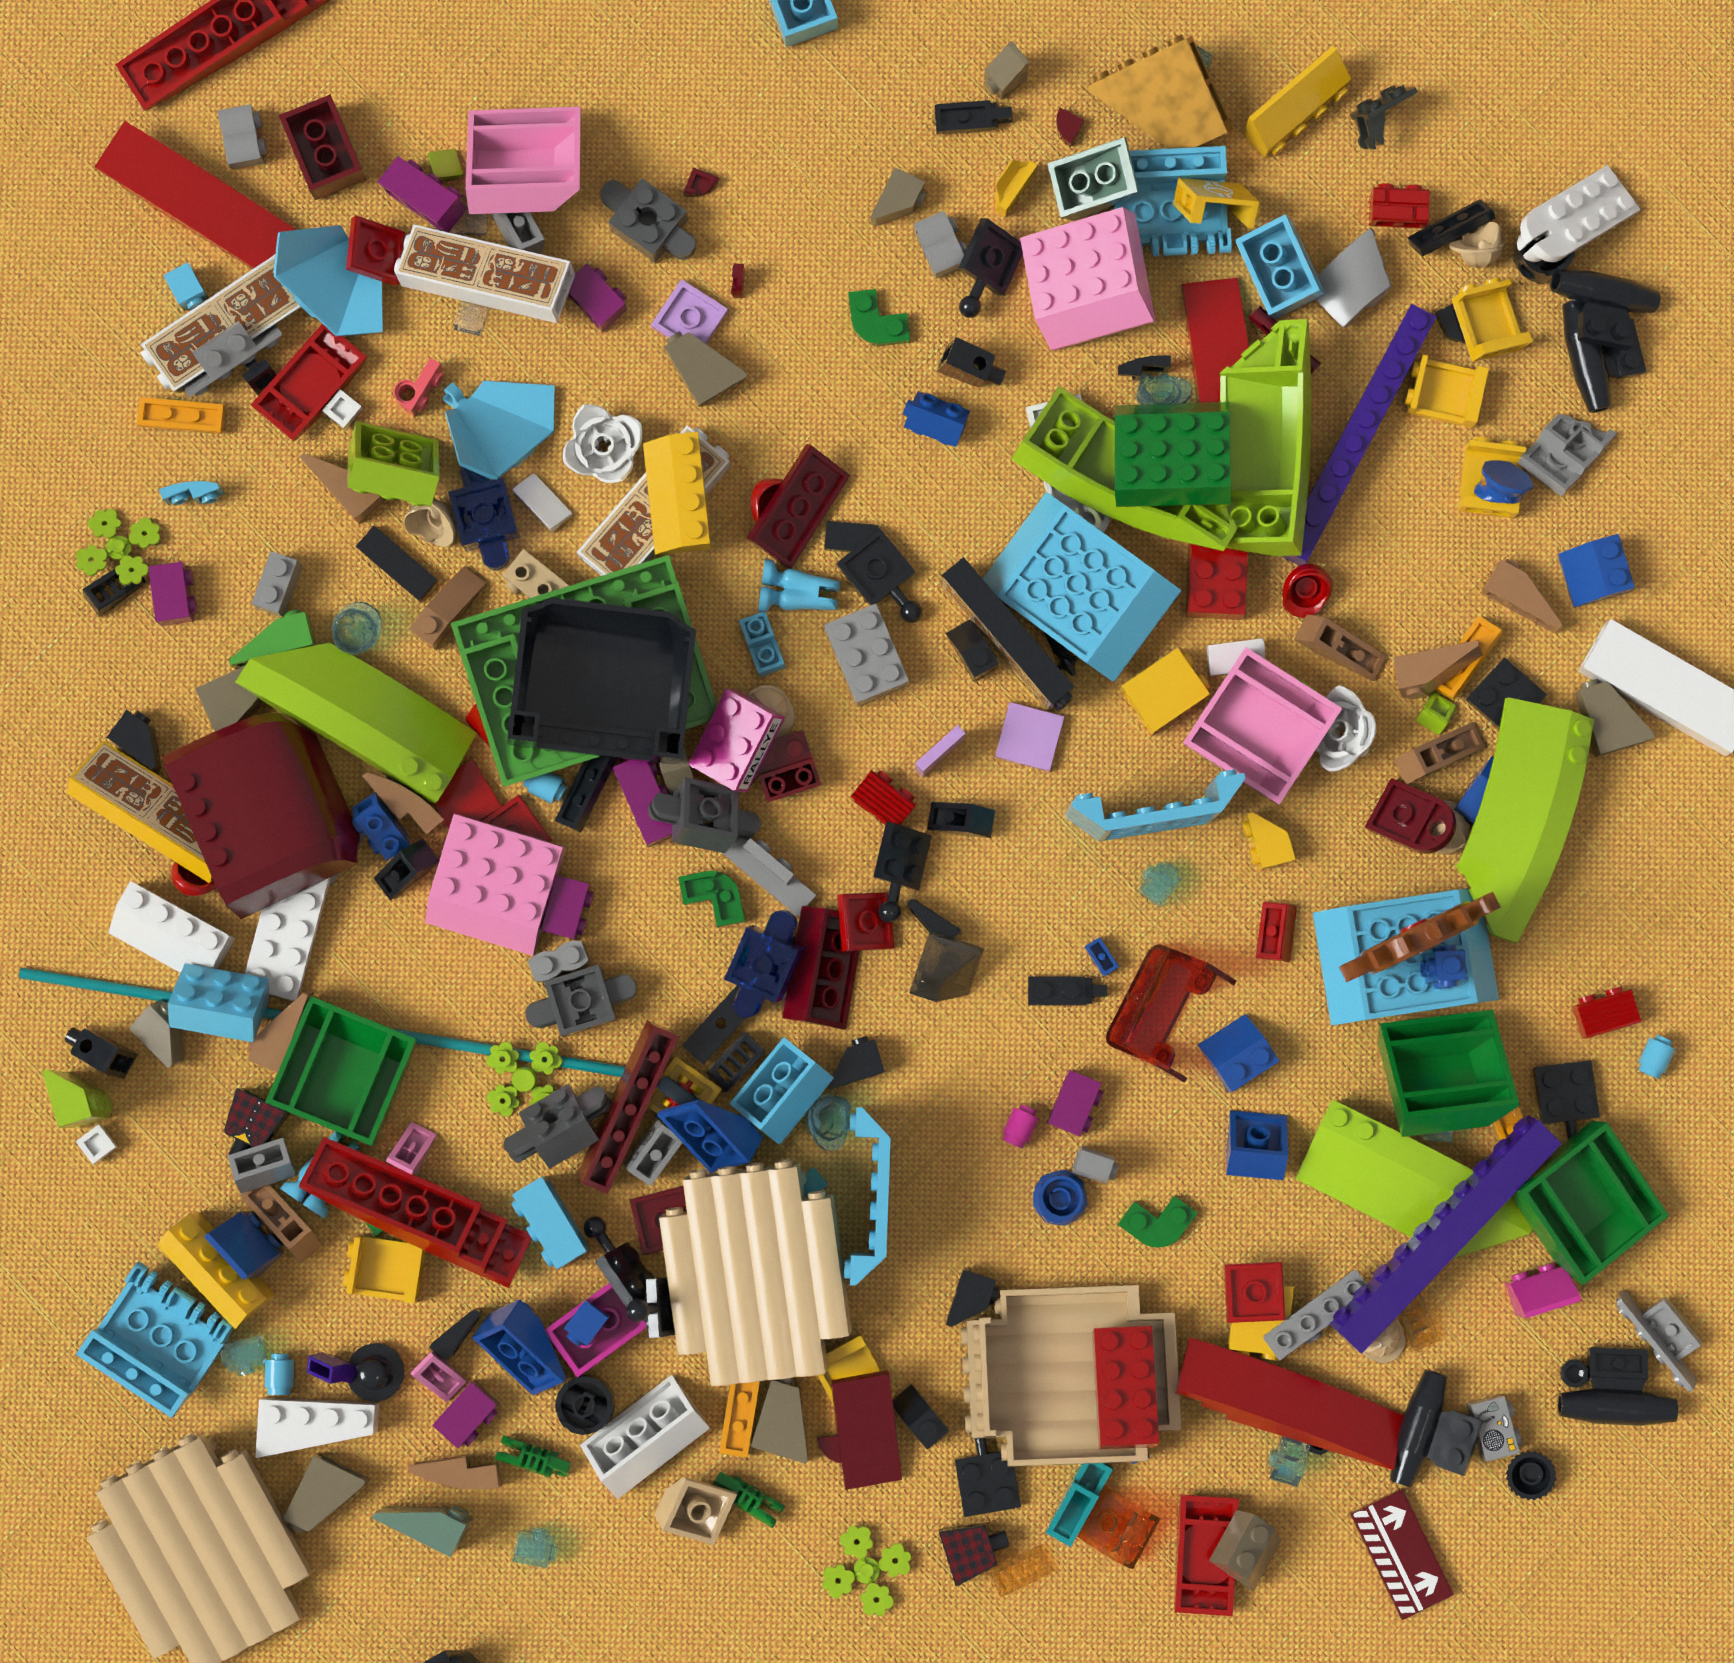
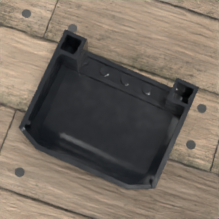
M551 598L534 606L523 608L507 744L663 764H679L683 755L696 629L691 628L670 612Z

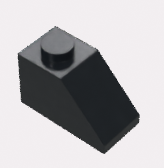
M970 619L945 633L973 682L998 669L999 663Z
M126 710L107 738L158 773L161 770L156 730L148 725L151 719L138 710L135 714Z
M931 802L927 830L968 837L991 838L995 810L974 804Z
M422 838L400 850L374 877V880L391 901L424 877L439 862V859Z
M868 1036L851 1041L853 1046L846 1049L833 1074L834 1079L829 1084L830 1089L885 1073L875 1039L869 1041Z
M962 1269L945 1325L952 1327L987 1309L989 1302L995 1304L1000 1288L995 1286L996 1280Z
M912 1384L892 1400L895 1411L927 1450L949 1431L947 1425Z

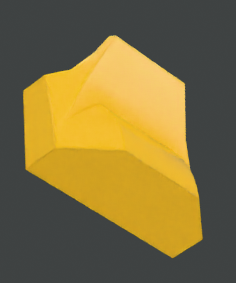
M1031 160L1026 162L1010 161L996 182L997 191L994 196L995 208L998 214L1004 218L1007 216L1036 174L1037 164Z

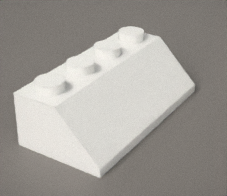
M132 881L129 882L116 905L108 932L180 973L185 963L219 969L236 939L232 935Z
M671 1375L580 1446L600 1481L619 1499L705 1433L710 1427L698 1408L674 1376Z

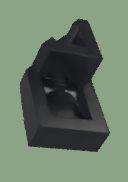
M1148 356L1128 361L1118 366V375L1132 376V380L1140 381L1142 371L1168 373L1171 365V356Z

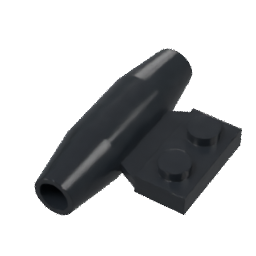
M1556 270L1550 282L1552 292L1584 304L1578 314V341L1626 351L1633 347V321L1628 313H1654L1658 309L1661 299L1659 291L1631 279L1589 270Z
M1572 300L1562 305L1565 343L1575 382L1589 413H1597L1611 408L1609 376L1623 379L1643 375L1647 371L1633 318L1631 319L1633 321V347L1627 351L1578 341V314L1584 304Z
M1589 1347L1588 1378L1594 1389L1559 1393L1558 1396L1559 1416L1593 1424L1645 1426L1676 1422L1678 1418V1402L1676 1398L1641 1391L1648 1379V1350Z
M1425 1369L1409 1399L1400 1426L1395 1467L1390 1473L1391 1481L1412 1487L1427 1457L1437 1467L1466 1476L1483 1420L1456 1410L1442 1412L1447 1376Z

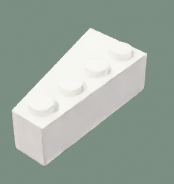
M272 1397L259 1399L255 1458L373 1435L378 1432L380 1403Z

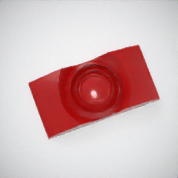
M321 324L253 401L251 406L294 442L319 419L323 413L322 410L335 394L350 384L367 360V356L343 336H335Z
M1180 1495L1174 1612L1233 1616L1235 1579L1211 1563L1209 1559L1234 1513L1239 1509V1498Z

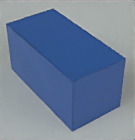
M1100 937L1084 947L1103 977L1119 967Z

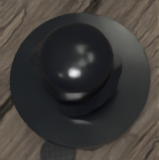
M367 1344L356 1350L349 1359L350 1363L357 1365V1372L353 1383L348 1384L351 1390L364 1400L376 1402L388 1399L399 1390L404 1381L405 1369L400 1355L386 1344Z

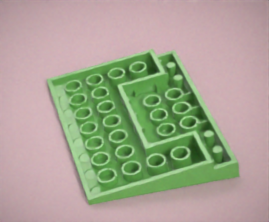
M669 555L451 623L503 787L600 757L507 744L522 609L551 598L666 611L672 613L692 628ZM696 637L685 729L710 722L717 708Z

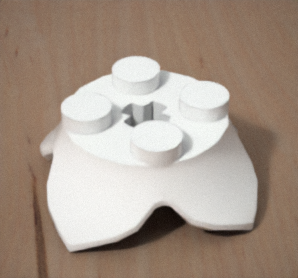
M582 405L573 420L574 436L566 443L563 449L564 464L577 474L594 476L605 483L622 482L632 471L634 455L642 442L641 423L629 415L614 417L606 409L598 405ZM599 442L611 443L607 452L597 451L600 448Z
M1340 685L1332 689L1326 698L1341 707L1342 710L1315 750L1320 754L1319 762L1321 766L1330 772L1342 770L1354 763L1358 757L1366 756L1376 735V721L1372 713L1364 708L1361 700L1354 692ZM1346 728L1344 735L1341 736L1340 731H1343Z

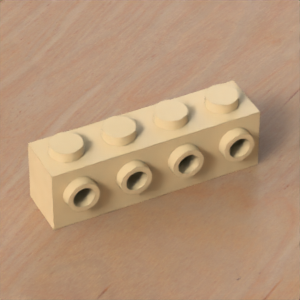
M524 549L502 575L507 581L504 585L516 596L521 592L528 599L569 586Z

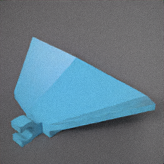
M341 225L278 233L274 277L294 296L293 299L312 318L316 317L335 336L383 332L382 282L346 270L349 238Z
M483 381L468 399L464 397L461 389L453 382L445 388L444 392L446 395L443 397V401L454 408L447 410L445 416L459 465L489 479L497 480L512 467L516 468L534 453V449L554 432L555 385Z

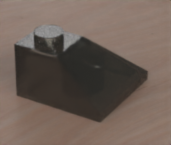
M930 930L909 993L934 1002L969 995L984 948Z

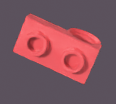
M430 358L416 382L402 380L396 384L394 397L405 412L415 417L418 411L423 412L429 402V397L427 396L433 387L436 389L440 385L444 377L442 373L443 368L439 362ZM406 390L415 391V396L410 401L401 399L403 392Z

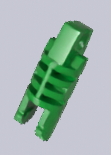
M506 1435L502 1436V1444L519 1450L521 1453L517 1457L505 1452H497L495 1460L551 1478L552 1474L567 1477L571 1463L557 1458L559 1453Z
M720 1472L712 1484L736 1492L737 1496L733 1504L771 1528L774 1527L776 1520L759 1508L760 1503L778 1513L783 1512L785 1505L737 1476L731 1478Z

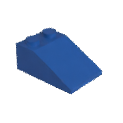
M699 1099L661 1110L657 1114L710 1173L718 1171V1168L749 1163L763 1139V1136L745 1117Z
M246 1211L239 1212L204 1236L243 1280L259 1277L284 1254L280 1249L282 1243L274 1234H266L261 1228L263 1222L253 1212L249 1214Z
M520 1299L489 1313L472 1337L532 1395L561 1384L566 1379L540 1318L532 1311L528 1304Z

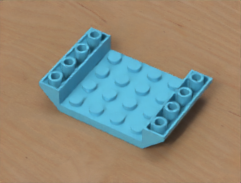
M1047 492L983 577V580L999 599L1113 682L1116 681L1182 591Z
M1236 770L1219 772V775L1204 790L1206 798L1196 799L1190 806H1183V802L1166 804V807L1159 811H1155L1154 806L1137 809L1135 815L1126 816L1125 811L1110 813L1104 819L1101 796L1093 797V793H1086L1076 796L1074 801L1070 803L1065 815L1066 819L1099 842L1210 824L1224 810L1245 780V773L1237 774Z
M1468 889L1358 904L1312 913L1331 1026L1499 1000L1485 916L1479 919L1477 925L1432 947L1456 945V951L1465 950L1466 980L1457 982V987L1434 989V983L1425 984V977H1421L1420 962L1424 960L1425 954L1432 952V948L1374 975L1366 973L1347 983L1339 969V966L1360 956L1361 952L1401 933V929L1424 918L1428 920L1465 901H1473Z
M856 1107V1113H850V1131H855V1137L879 1138L878 1143H873L872 1161H878L877 1173L872 1172L871 1191H877L876 1201H871L870 1220H876L875 1230H869V1250H874V1253L851 1252V1258H845L844 1278L850 1279V1285H857L886 1258L891 1138L862 1107Z

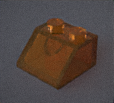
M1104 1485L1098 1500L1077 1537L1113 1561L1133 1570L1161 1518Z

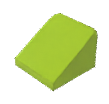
M456 149L427 153L433 174L442 182L464 176Z
M1433 691L1417 716L1416 722L1439 735L1447 726L1457 705Z

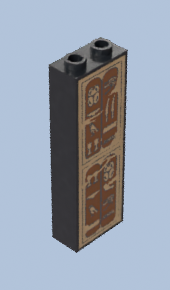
M963 557L942 574V587L1046 709L1051 712L1054 708L1058 711L1064 708L1073 697L1071 694L1074 685L968 561Z

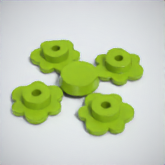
M97 510L94 513L95 517H91L88 520V527L93 530L94 536H104L111 539L106 544V551L104 549H97L94 545L88 546L87 549L78 550L76 552L78 560L76 563L77 569L84 570L88 576H94L98 570L106 568L104 561L107 560L109 555L112 559L120 561V565L115 568V571L123 585H129L132 582L140 584L142 577L148 575L149 569L146 564H143L141 557L132 558L129 556L131 544H139L142 549L148 548L149 544H158L160 541V535L158 534L160 531L159 525L152 524V521L148 518H142L138 524L135 523L130 526L132 533H130L128 540L123 536H115L116 529L121 526L115 510Z
M504 1041L499 1046L493 1045L490 1048L491 1054L486 1059L487 1065L495 1068L498 1074H502L505 1071L513 1072L511 1078L513 1086L505 1087L503 1084H498L495 1090H491L487 1094V1101L492 1104L490 1107L491 1111L494 1113L500 1112L505 1117L510 1116L513 1113V1108L519 1106V1100L516 1098L518 1091L528 1092L532 1090L531 1095L533 1098L530 1100V1105L556 1091L550 1084L545 1085L544 1088L536 1086L537 1076L535 1072L544 1071L545 1074H551L554 1068L561 1066L562 1058L557 1054L559 1051L558 1047L555 1045L549 1046L546 1042H539L536 1045V1050L531 1051L529 1054L530 1059L533 1060L531 1068H517L516 1060L519 1058V1053L513 1050L510 1042Z
M852 1525L848 1528V1532L840 1536V1543L845 1547L844 1552L846 1555L851 1556L854 1554L859 1559L854 1566V1573L850 1570H845V1566L842 1564H838L835 1568L827 1567L823 1572L825 1580L822 1582V1587L825 1590H829L831 1597L839 1598L843 1593L848 1594L851 1592L852 1587L850 1584L854 1582L856 1577L859 1582L868 1584L866 1592L860 1596L861 1601L864 1603V1613L867 1615L876 1613L878 1616H883L885 1609H890L893 1606L894 1600L891 1595H888L889 1588L887 1586L880 1587L877 1583L872 1582L878 1578L880 1569L888 1571L890 1577H896L898 1573L901 1575L907 1574L910 1570L908 1562L911 1560V1554L907 1551L904 1552L903 1545L895 1543L891 1548H884L882 1550L883 1557L879 1560L878 1565L874 1559L865 1557L867 1549L873 1546V1541L869 1539L871 1535L870 1530L865 1526L857 1528ZM858 1539L860 1542L856 1544L854 1540ZM893 1558L898 1559L896 1563H894L892 1560ZM836 1578L841 1579L839 1583H837L835 1580ZM875 1597L879 1598L878 1602L874 1601Z

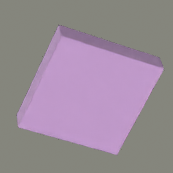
M681 279L652 322L651 328L667 338L679 331L682 335L689 332L707 344L728 313V309Z
M1009 702L995 758L1050 772L1064 716Z
M959 725L915 763V770L921 777H924L964 741L966 733Z

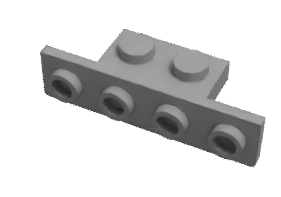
M237 321L194 350L192 353L205 372L183 387L188 397L190 398L194 394L195 396L203 394L210 388V383L216 379L221 381L232 374V369L240 363L245 365L251 362L256 357V352L264 347L269 349L276 345L280 340L279 337L283 335L277 325H274L252 340L242 324Z
M737 838L727 852L722 854L791 912L799 916L801 907L808 906L816 897V894L794 877V874L790 872L793 867L782 857L778 860L769 854L772 849L762 840L758 839L755 842L751 838L749 840Z
M1351 1271L1266 1333L1263 1339L1280 1361L1306 1341L1310 1344L1322 1335L1321 1330L1331 1323L1337 1310L1341 1307H1346L1353 1299L1357 1289L1361 1286H1366V1282L1358 1271Z
M1625 1289L1621 1291L1616 1300L1619 1312L1623 1317L1629 1318L1633 1322L1639 1337L1643 1341L1650 1343L1654 1348L1656 1358L1662 1364H1667L1672 1371V1376L1676 1383L1681 1387L1684 1386L1688 1392L1694 1390L1698 1380L1681 1359L1701 1346L1702 1341L1666 1296L1645 1311H1642Z

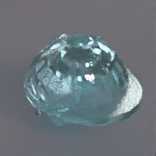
M1145 373L1140 377L1135 398L1139 405L1186 403L1191 397L1192 388L1187 381L1181 378L1169 377L1165 373L1153 377Z
M353 602L342 608L332 622L331 628L334 644L342 652L353 655L368 651L374 647L382 630V618L378 610L366 602Z
M831 1094L821 1095L807 1111L805 1120L816 1144L823 1150H838L845 1142L848 1129L850 1128L849 1111L851 1109V1104L847 1099Z

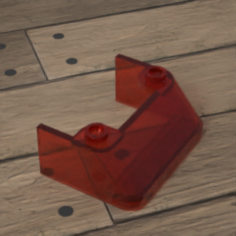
M1161 944L1155 945L1147 952L1106 1033V1042L1109 1046L1125 1055L1185 1083L1187 1077L1170 1068L1175 1058V1051L1172 1046L1165 1043L1190 993L1195 995L1205 994L1212 987L1215 978L1231 985H1235L1237 980L1208 962Z

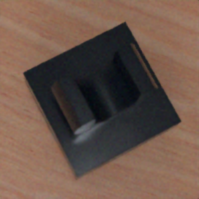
M253 359L245 364L249 371L242 376L259 396L277 374L265 359L260 363Z

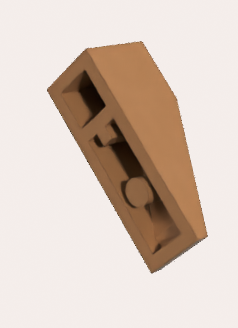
M305 453L299 456L359 524L384 503L378 494L369 492L362 494L347 488L348 470Z
M1509 559L1498 561L1480 594L1554 634L1560 630L1563 624L1529 576L1520 570L1521 566Z
M463 567L425 607L409 628L410 631L434 650H437L451 632V623L460 620L487 583L466 567Z
M1306 614L1294 639L1313 652L1371 681L1375 680L1386 658L1378 650L1322 616Z
M1478 640L1394 657L1398 689L1402 697L1408 699L1421 698L1424 694L1433 692L1480 658L1483 654Z
M1472 722L1420 745L1395 758L1394 761L1405 783L1409 784L1485 748V745Z
M309 988L256 1035L254 1042H249L247 1050L250 1051L248 1061L278 1073L308 999L315 993L314 989Z
M270 1185L240 1195L300 1264L322 1246V1243L312 1230Z

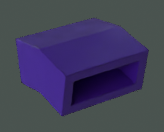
M322 1352L309 1355L307 1373L330 1384L342 1381L353 1383L357 1372V1365L335 1355Z

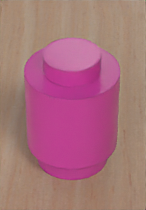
M1022 1104L1019 1109L1013 1107L1002 1131L1005 1133L1002 1140L1023 1149L1025 1143L1029 1144L1040 1120L1035 1117L1037 1111Z

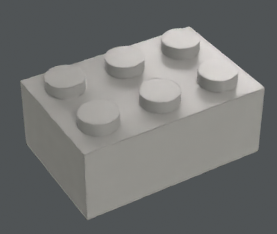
M877 604L824 625V631L856 707L909 686L908 677Z

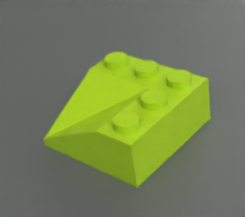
M356 421L348 449L347 488L362 494L368 492L378 494L388 500H405L415 506H432L439 480L438 439Z

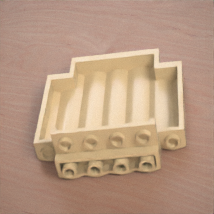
M791 1159L776 1161L775 1166L764 1167L763 1163H753L746 1165V1169L735 1170V1166L718 1168V1173L707 1174L706 1169L690 1171V1176H686L683 1179L687 1211H683V1207L668 1208L666 1213L659 1217L678 1355L706 1352L711 1386L825 1374L828 1370L824 1339L847 1337L852 1332L834 1194L826 1195L825 1191L821 1190L809 1192L808 1197H805L806 1170H801L800 1163L792 1164Z
M1139 1285L1000 1290V1297L996 1298L994 1306L995 1315H1001V1319L979 1318V1320L967 1321V1328H961L962 1345H967L968 1357H962L963 1374H969V1386H964V1404L970 1403V1415H965L966 1433H971L972 1439L1006 1438V1443H1001L1002 1461H1007V1467L1148 1461L1147 1448L1099 1450L1092 1341L1094 1328L1152 1326L1159 1432L1181 1430L1180 1395L1175 1394L1179 1379L1175 1313L1140 1314Z
M192 1432L178 1440L179 1445L169 1450L165 1446L152 1454L153 1459L144 1464L139 1460L126 1468L127 1473L119 1477L113 1474L100 1482L101 1487L98 1488L96 1495L108 1514L110 1521L104 1518L90 1527L92 1531L89 1532L86 1538L153 1658H157L180 1645L190 1663H220L300 1620L302 1611L289 1586L309 1576L311 1567L286 1521L283 1520L280 1510L247 1450L243 1449L237 1452L236 1449H233L220 1457L222 1461L219 1462L214 1453L217 1447L212 1436L206 1438L203 1432L195 1436Z

